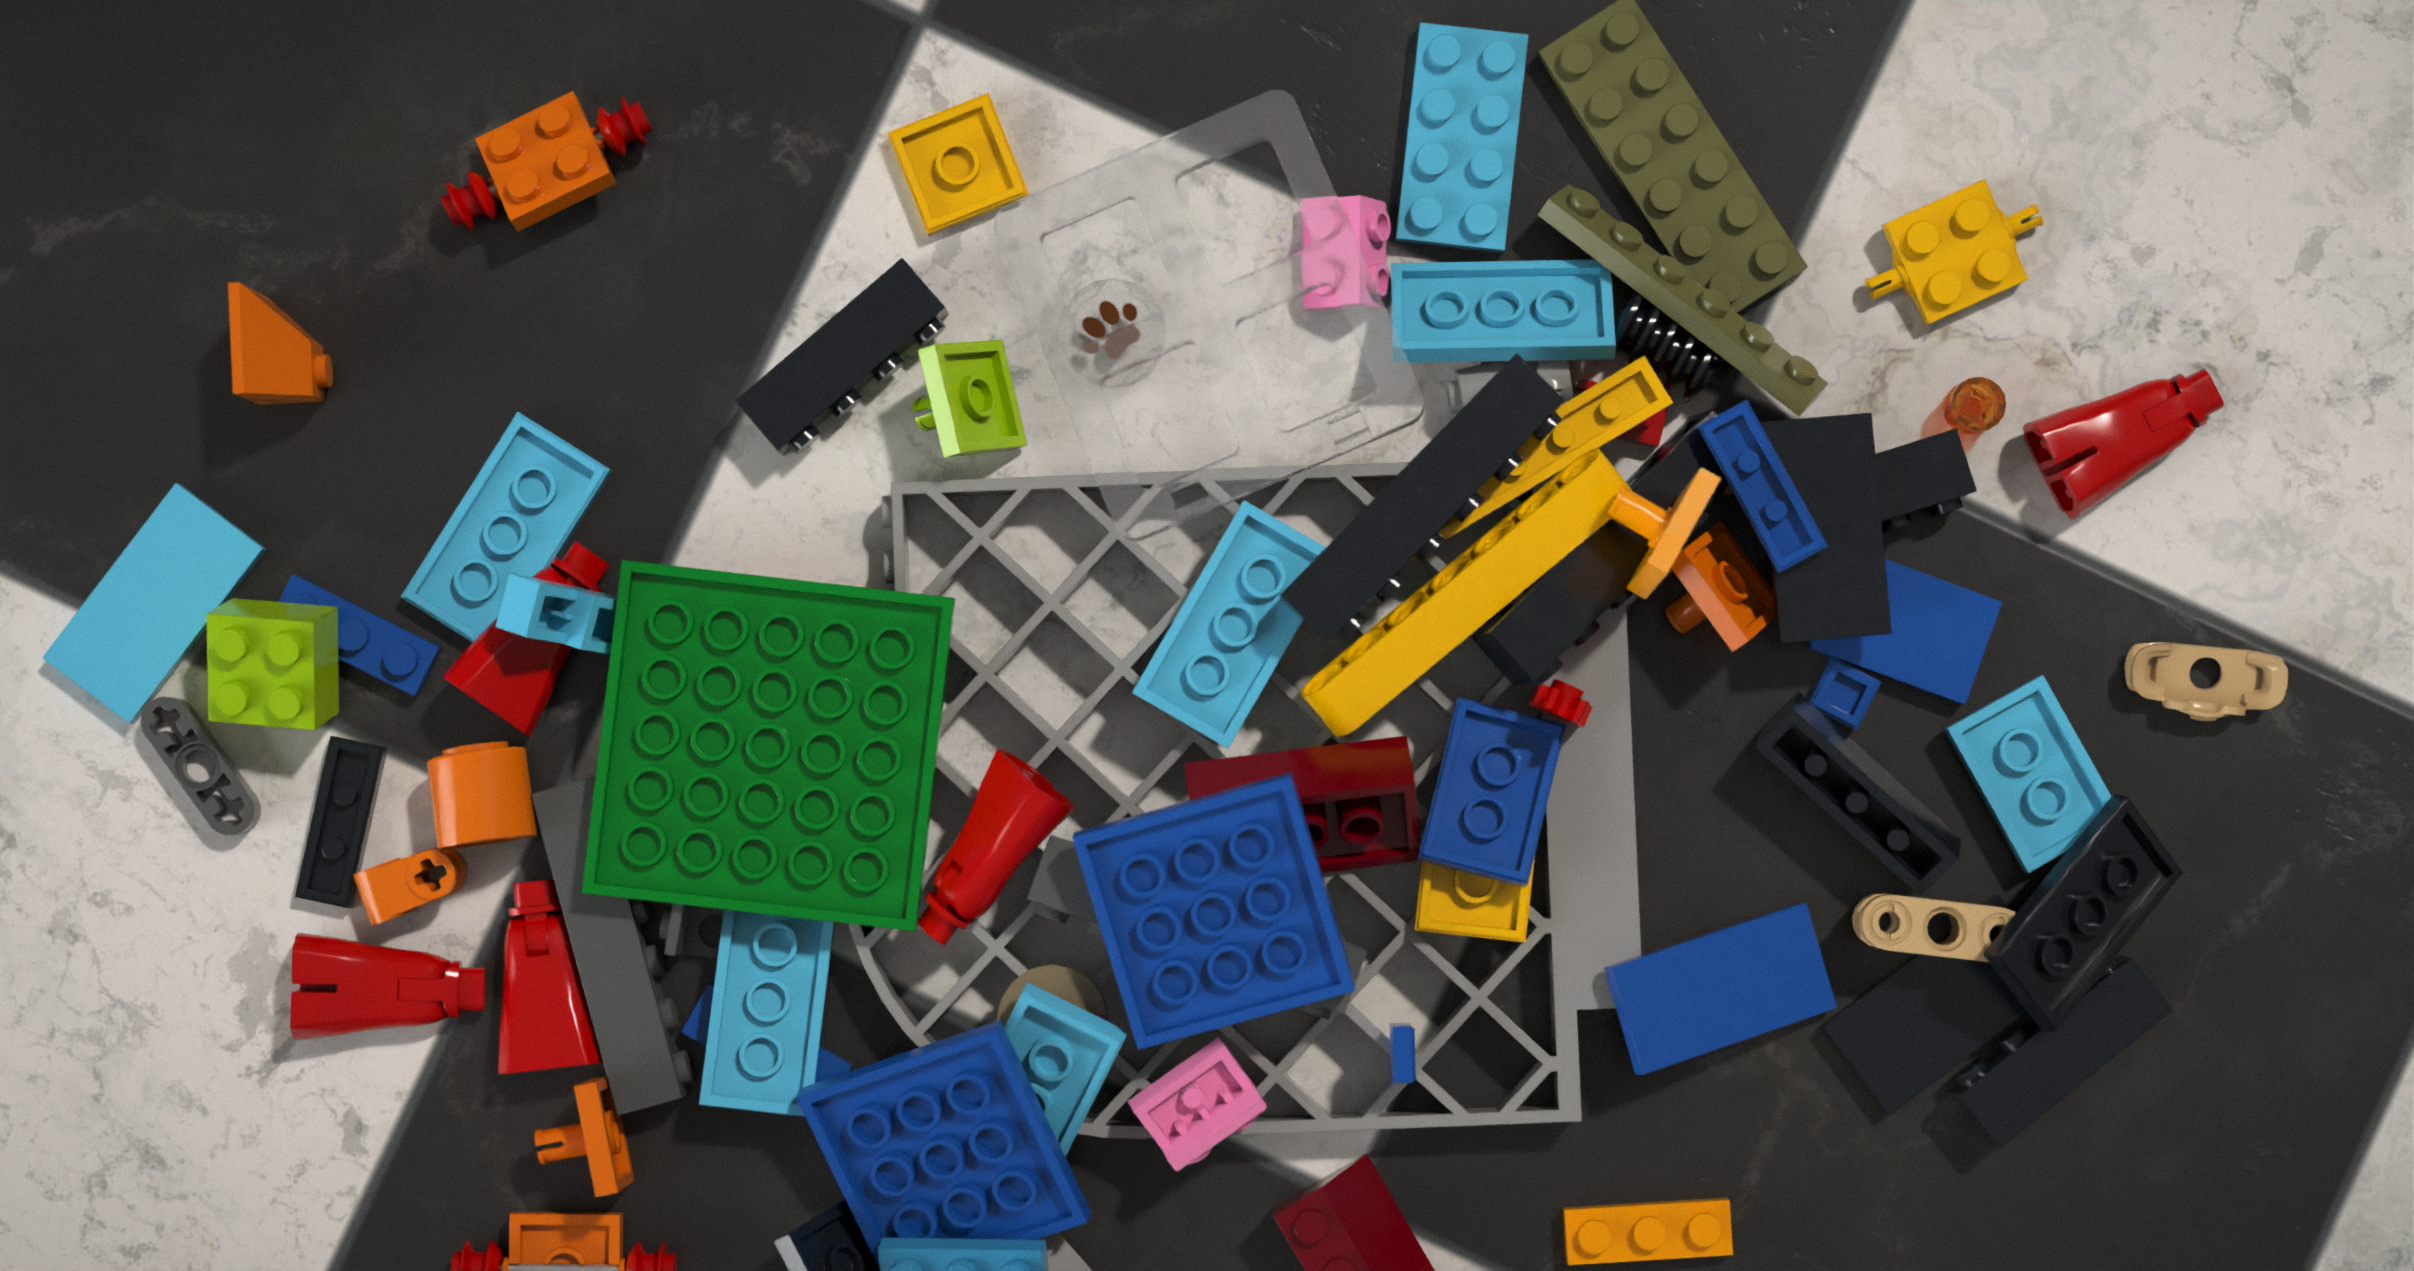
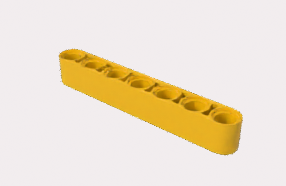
M1595 448L1582 454L1314 675L1304 686L1301 696L1336 737L1339 738L1352 733L1608 522L1611 518L1605 514L1622 486L1627 487L1631 491L1633 490L1600 449Z

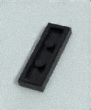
M330 736L295 897L344 908H353L357 890L353 874L361 872L388 747Z

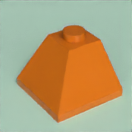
M228 282L233 394L259 405L326 401L325 387H331L333 382V368L329 354H323V347L267 296L240 282Z

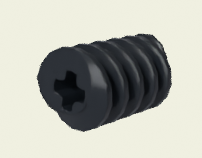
M1635 291L1614 320L1615 353L1626 345L1631 346L1628 364L1645 355L1656 374L1663 369L1668 371L1664 385L1666 390H1671L1681 382L1686 384L1682 401L1688 403L1703 389L1723 358L1720 355L1716 358L1714 356L1715 352L1703 342L1697 345V338L1686 329L1681 333L1677 332L1679 324L1669 316L1661 321L1659 319L1661 310L1651 303L1643 309L1641 307L1643 296Z

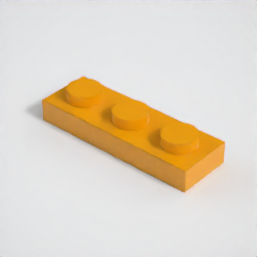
M1727 1197L1563 1208L1567 1265L1733 1255L1730 1200Z

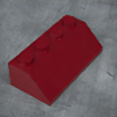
M1407 736L1185 763L1189 800L1292 772L1322 873L1419 861L1417 860L1420 843L1416 786Z
M1367 1153L1272 1208L1273 1217L1305 1271H1435Z

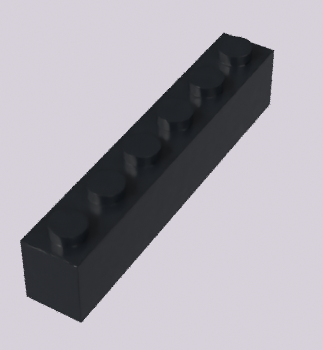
M1516 353L1280 594L1279 598L1327 645L1335 636L1345 643L1367 620L1360 611L1375 596L1384 603L1404 583L1406 578L1399 571L1414 556L1423 563L1445 541V538L1438 531L1453 516L1462 523L1485 500L1477 491L1492 476L1501 483L1524 460L1517 450L1531 436L1540 443L1563 420L1556 410L1564 403L1565 399Z
M1713 409L1689 417L1625 481L1633 492L1667 510L1669 506H1673L1679 494L1701 467L1721 478L1691 533L1708 519L1710 514L1706 508L1717 497L1724 499L1733 493L1697 427L1717 416ZM1611 518L1485 622L1470 638L1513 686L1536 682L1537 685L1544 683L1561 668L1563 662L1559 657L1572 644L1574 647H1578L1596 633L1600 627L1596 619L1608 607L1614 610L1634 594L1626 588L1649 549V546H1647L1649 540Z

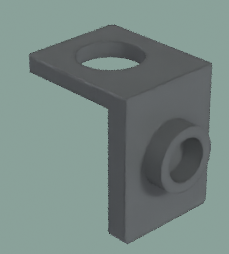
M672 904V908H665L659 939L666 941L664 955L678 956L690 954L718 959L719 947H712L706 944L701 937L700 928L702 922L708 916H723L724 909Z

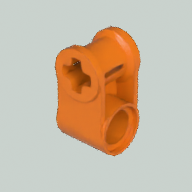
M433 848L403 859L397 858L353 874L371 926H375L416 911L421 905L446 897L460 890L466 882L468 869L465 859L455 849L439 850L438 848ZM444 865L447 875L439 880L431 881L427 871L432 870L435 866Z

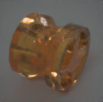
M1983 377L1969 378L1951 388L1943 404L1944 418L1952 429L1957 428L1958 433L1965 435L1980 434L1996 426L2003 418L2006 409L2005 395L1999 385ZM1972 391L1973 396L1979 397L1982 400L1972 397L1970 392Z

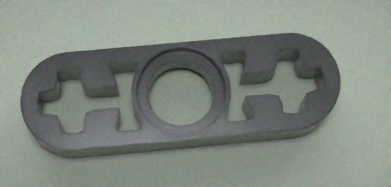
M160 697L151 701L144 708L141 715L142 731L211 828L224 835H240L253 829L261 815L260 801L194 708L187 701L175 697ZM162 709L166 712L178 711L181 717L177 719L175 725L183 737L191 738L196 733L199 739L185 744L174 754L172 747L179 746L182 743L171 731L159 732L157 726L163 721L160 714ZM198 750L207 751L215 761L213 775L204 782L195 781L187 771L189 757ZM226 777L231 783L221 787L223 793L229 800L238 801L242 799L245 804L239 811L243 819L240 823L236 820H223L221 814L226 811L227 807L218 794H211L208 799L203 794L205 791L212 790L221 785Z

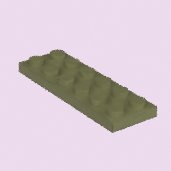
M1635 0L1616 1L1538 51V59L1667 256L1676 259L1685 267L1688 276L1704 288L1713 289L1722 294L1730 303V308L1738 313L1808 267Z

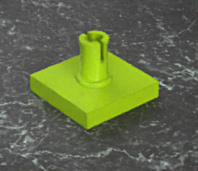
M1003 340L934 344L918 350L929 396L916 398L912 409L913 413L926 409L933 411L915 417V421L923 431H931L937 428L943 458L1011 451L1027 446Z

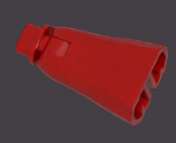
M2201 369L2186 378L2179 373L2171 379L2147 381L2099 400L2068 408L2029 422L2023 426V438L2059 509L2070 519H2076L2106 499L2135 475L2181 446L2190 438L2196 428L2206 424V416L2223 408L2224 403L2209 373L2205 369Z
M575 541L562 560L554 557L550 566L540 570L532 577L601 592L602 589L597 584L610 565ZM496 618L441 677L530 737L551 697L558 677L573 647L561 643L526 638L495 627Z
M997 748L981 782L968 818L934 876L932 884L937 893L927 892L925 900L929 905L917 923L932 939L942 945H946L958 927L964 930L967 929L976 918L982 916L993 905L1016 869L1076 807L1063 794L1054 789L1053 784L1038 770L1010 752Z
M554 879L514 883L515 908L508 909L509 916L515 918L509 920L504 940L503 1002L499 1032L498 1074L603 1063Z
M297 933L292 948L291 977L292 984H300V989L291 994L290 1030L294 1040L334 1037L397 1027L424 1026L437 1023L449 1016L451 1018H459L461 1011H485L486 967H462L461 961L454 960L451 963L446 958L428 952L377 946L336 937Z

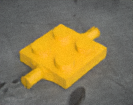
M1983 179L1886 222L1881 226L1892 250L1893 268L1864 280L1866 289L1873 288L1887 281V284L1868 292L1873 301H1876L1878 298L1902 288L1914 300L1924 325L2022 283L2028 280V277L2016 252L2015 236L2044 224L2042 215L2021 223L2022 220L2039 213L2040 210L2035 204H2031L2029 207L2006 217L1997 207L1988 184Z

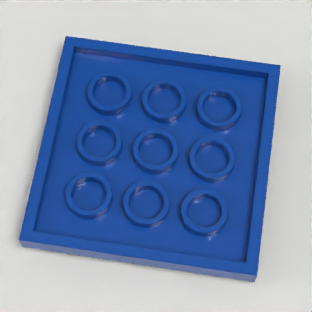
M1292 772L1074 833L1072 839L1138 1050L1355 991V980Z
M1001 1020L801 1088L796 1096L878 1267V1246L882 1238L1037 1240L1086 1224L1089 1220L1091 1211Z

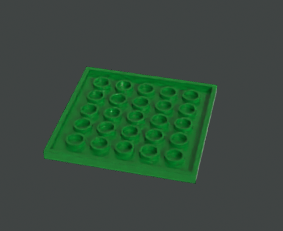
M622 560L582 893L917 931L956 599Z

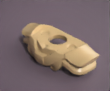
M2169 642L2138 643L2130 648L2124 664L2126 684L2130 690L2136 691L2146 699L2161 701L2165 708L2178 710L2190 715L2191 719L2198 721H2216L2217 718L2231 715L2245 716L2246 709H2271L2282 702L2288 686V668L2284 664L2283 658L2253 650ZM2201 658H2213L2218 662L2221 670L2217 683L2205 689L2194 686L2190 679L2192 665Z

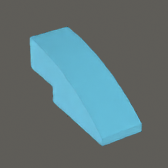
M509 573L495 627L526 638L566 644L581 650L610 655L617 596Z

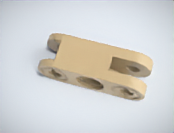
M1876 893L1866 896L1856 905L1852 916V923L1857 937L1866 945L1887 951L1989 962L1983 953L1992 944L1989 936L1990 930L1997 926L2000 934L2015 916L2016 912L1991 905ZM1887 912L1890 917V924L1887 929L1882 931L1879 927V918L1883 913ZM1943 912L1951 922L1950 935L1946 940L1935 943L1928 935L1927 926L1929 920L1934 915Z

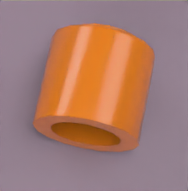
M504 741L471 744L442 750L443 756L434 757L427 761L439 850L478 847L537 836L527 755L524 747H509L508 742Z

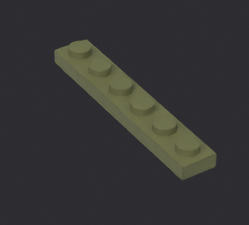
M1568 184L1551 196L1539 212V217L1800 417L1828 385L1824 379L1818 376L1816 368L1809 361L1800 356H1792L1774 342L1772 334L1765 327L1745 320L1730 308V303L1722 294L1701 286L1687 275L1685 267L1679 261L1670 256L1661 255L1643 241V236L1636 228L1628 223L1618 222L1602 210L1598 200L1589 192L1574 188Z

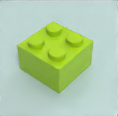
M232 598L206 614L208 721L316 730L339 713L338 607Z

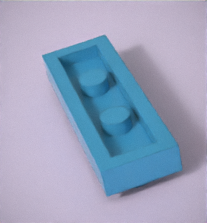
M882 1238L878 1246L880 1271H1049L1046 1240Z

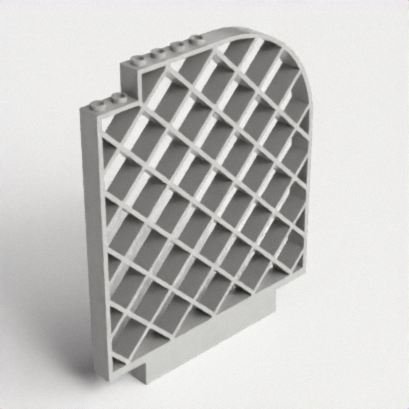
M1409 462L891 482V495L882 496L883 528H893V550L884 551L885 583H895V591L910 593L907 498L930 497L973 538L921 594L940 596L982 549L985 548L1043 602L1040 608L987 665L953 634L951 635L950 648L978 674L942 712L940 735L989 683L1049 739L1027 764L1039 770L1059 748L1120 805L1104 824L1124 819L1128 813L1131 816L1145 813L1137 803L1194 742L1212 759L1227 757L1200 732L1160 710L1186 735L1128 797L1066 740L1124 677L1134 687L1137 685L1141 677L1132 668L1170 628L1195 585L1194 583L1187 589L1138 544L1128 532L1169 488L1200 487L1234 518L1240 505L1219 486L1285 484L1262 509V511L1273 517L1303 483L1335 482L1364 509L1374 497L1356 481L1394 479ZM1554 476L1529 490L1528 498L1532 496L1536 491H1538L1542 486H1544L1548 481H1550ZM1149 489L1118 523L1112 520L1082 492ZM1065 492L1099 523L1108 534L1051 595L992 539L1034 493ZM1013 494L981 529L946 498L953 496ZM1516 498L1502 507L1510 514L1522 502ZM1118 543L1126 548L1180 598L1123 660L1062 605ZM1434 553L1423 562L1435 575L1447 566ZM1626 602L1614 610L1608 607L1596 619L1600 624L1596 633L1578 647H1574L1572 644L1559 657L1563 662L1561 668L1551 678L1542 683L1550 687L1553 679H1557L1584 691L1582 700L1589 702V705L1593 707L1585 726L1580 728L1537 709L1538 718L1565 724L1566 728L1542 823L1546 916L1542 917L1532 906H1529L1528 921L1533 925L1527 930L1526 943L1516 942L1475 987L1414 930L1416 910L1404 921L1350 870L1322 873L1325 884L1338 874L1397 929L1360 970L1355 983L1356 989L1352 992L1345 1014L1389 1055L1390 1039L1350 1002L1407 940L1467 994L1465 999L1415 1052L1416 1080L1448 1109L1382 1112L1408 1084L1393 1083L1390 1079L1360 1113L1329 1114L1285 1072L1340 1014L1332 1010L1329 1020L1317 1017L1275 1063L1233 1024L1218 1028L1266 1072L1255 1084L1261 1097L1277 1083L1311 1114L1257 1117L1249 1127L1233 1132L1230 1135L1582 1121L1577 1010L1616 1008L1604 967L1641 955ZM1053 613L1059 616L1115 668L1058 731L996 675ZM1365 621L1356 632L1363 636L1372 627ZM1274 669L1268 681L1321 729L1305 748L1322 746L1329 738L1337 744L1353 742L1347 736L1336 737L1301 696V693ZM1502 674L1477 702L1492 705L1512 683ZM1421 675L1412 684L1452 720L1456 704L1424 675ZM1448 734L1413 771L1416 787L1442 760ZM938 751L936 767L974 802L979 789ZM1417 801L1418 819L1425 825L1429 811ZM952 845L928 871L924 869L921 896L926 891L937 893L933 888L932 881ZM1039 845L1030 855L1040 863L1044 849ZM1031 901L999 937L978 918L967 927L988 949L920 1023L895 991L874 948L891 928L875 927L870 934L865 925L849 924V928L862 964L882 1002L904 1033L918 1047H922L936 1042L927 1032L929 1028L996 956L1018 976L1030 969L1007 944L1036 914L1035 910L1038 903ZM1545 934H1547L1552 1052H1545L1487 998ZM1110 959L1092 978L1098 988L1114 972ZM1480 1006L1538 1061L1496 1107L1465 1109L1422 1068ZM1184 1038L1162 1043L1140 1068L1119 1050L1113 1064L1129 1080L1094 1118L1085 1117L1077 1134L1101 1138H1153L1141 1121H1111L1110 1119L1138 1088L1144 1090L1153 1083L1149 1076ZM1553 1072L1554 1105L1520 1106L1549 1073Z

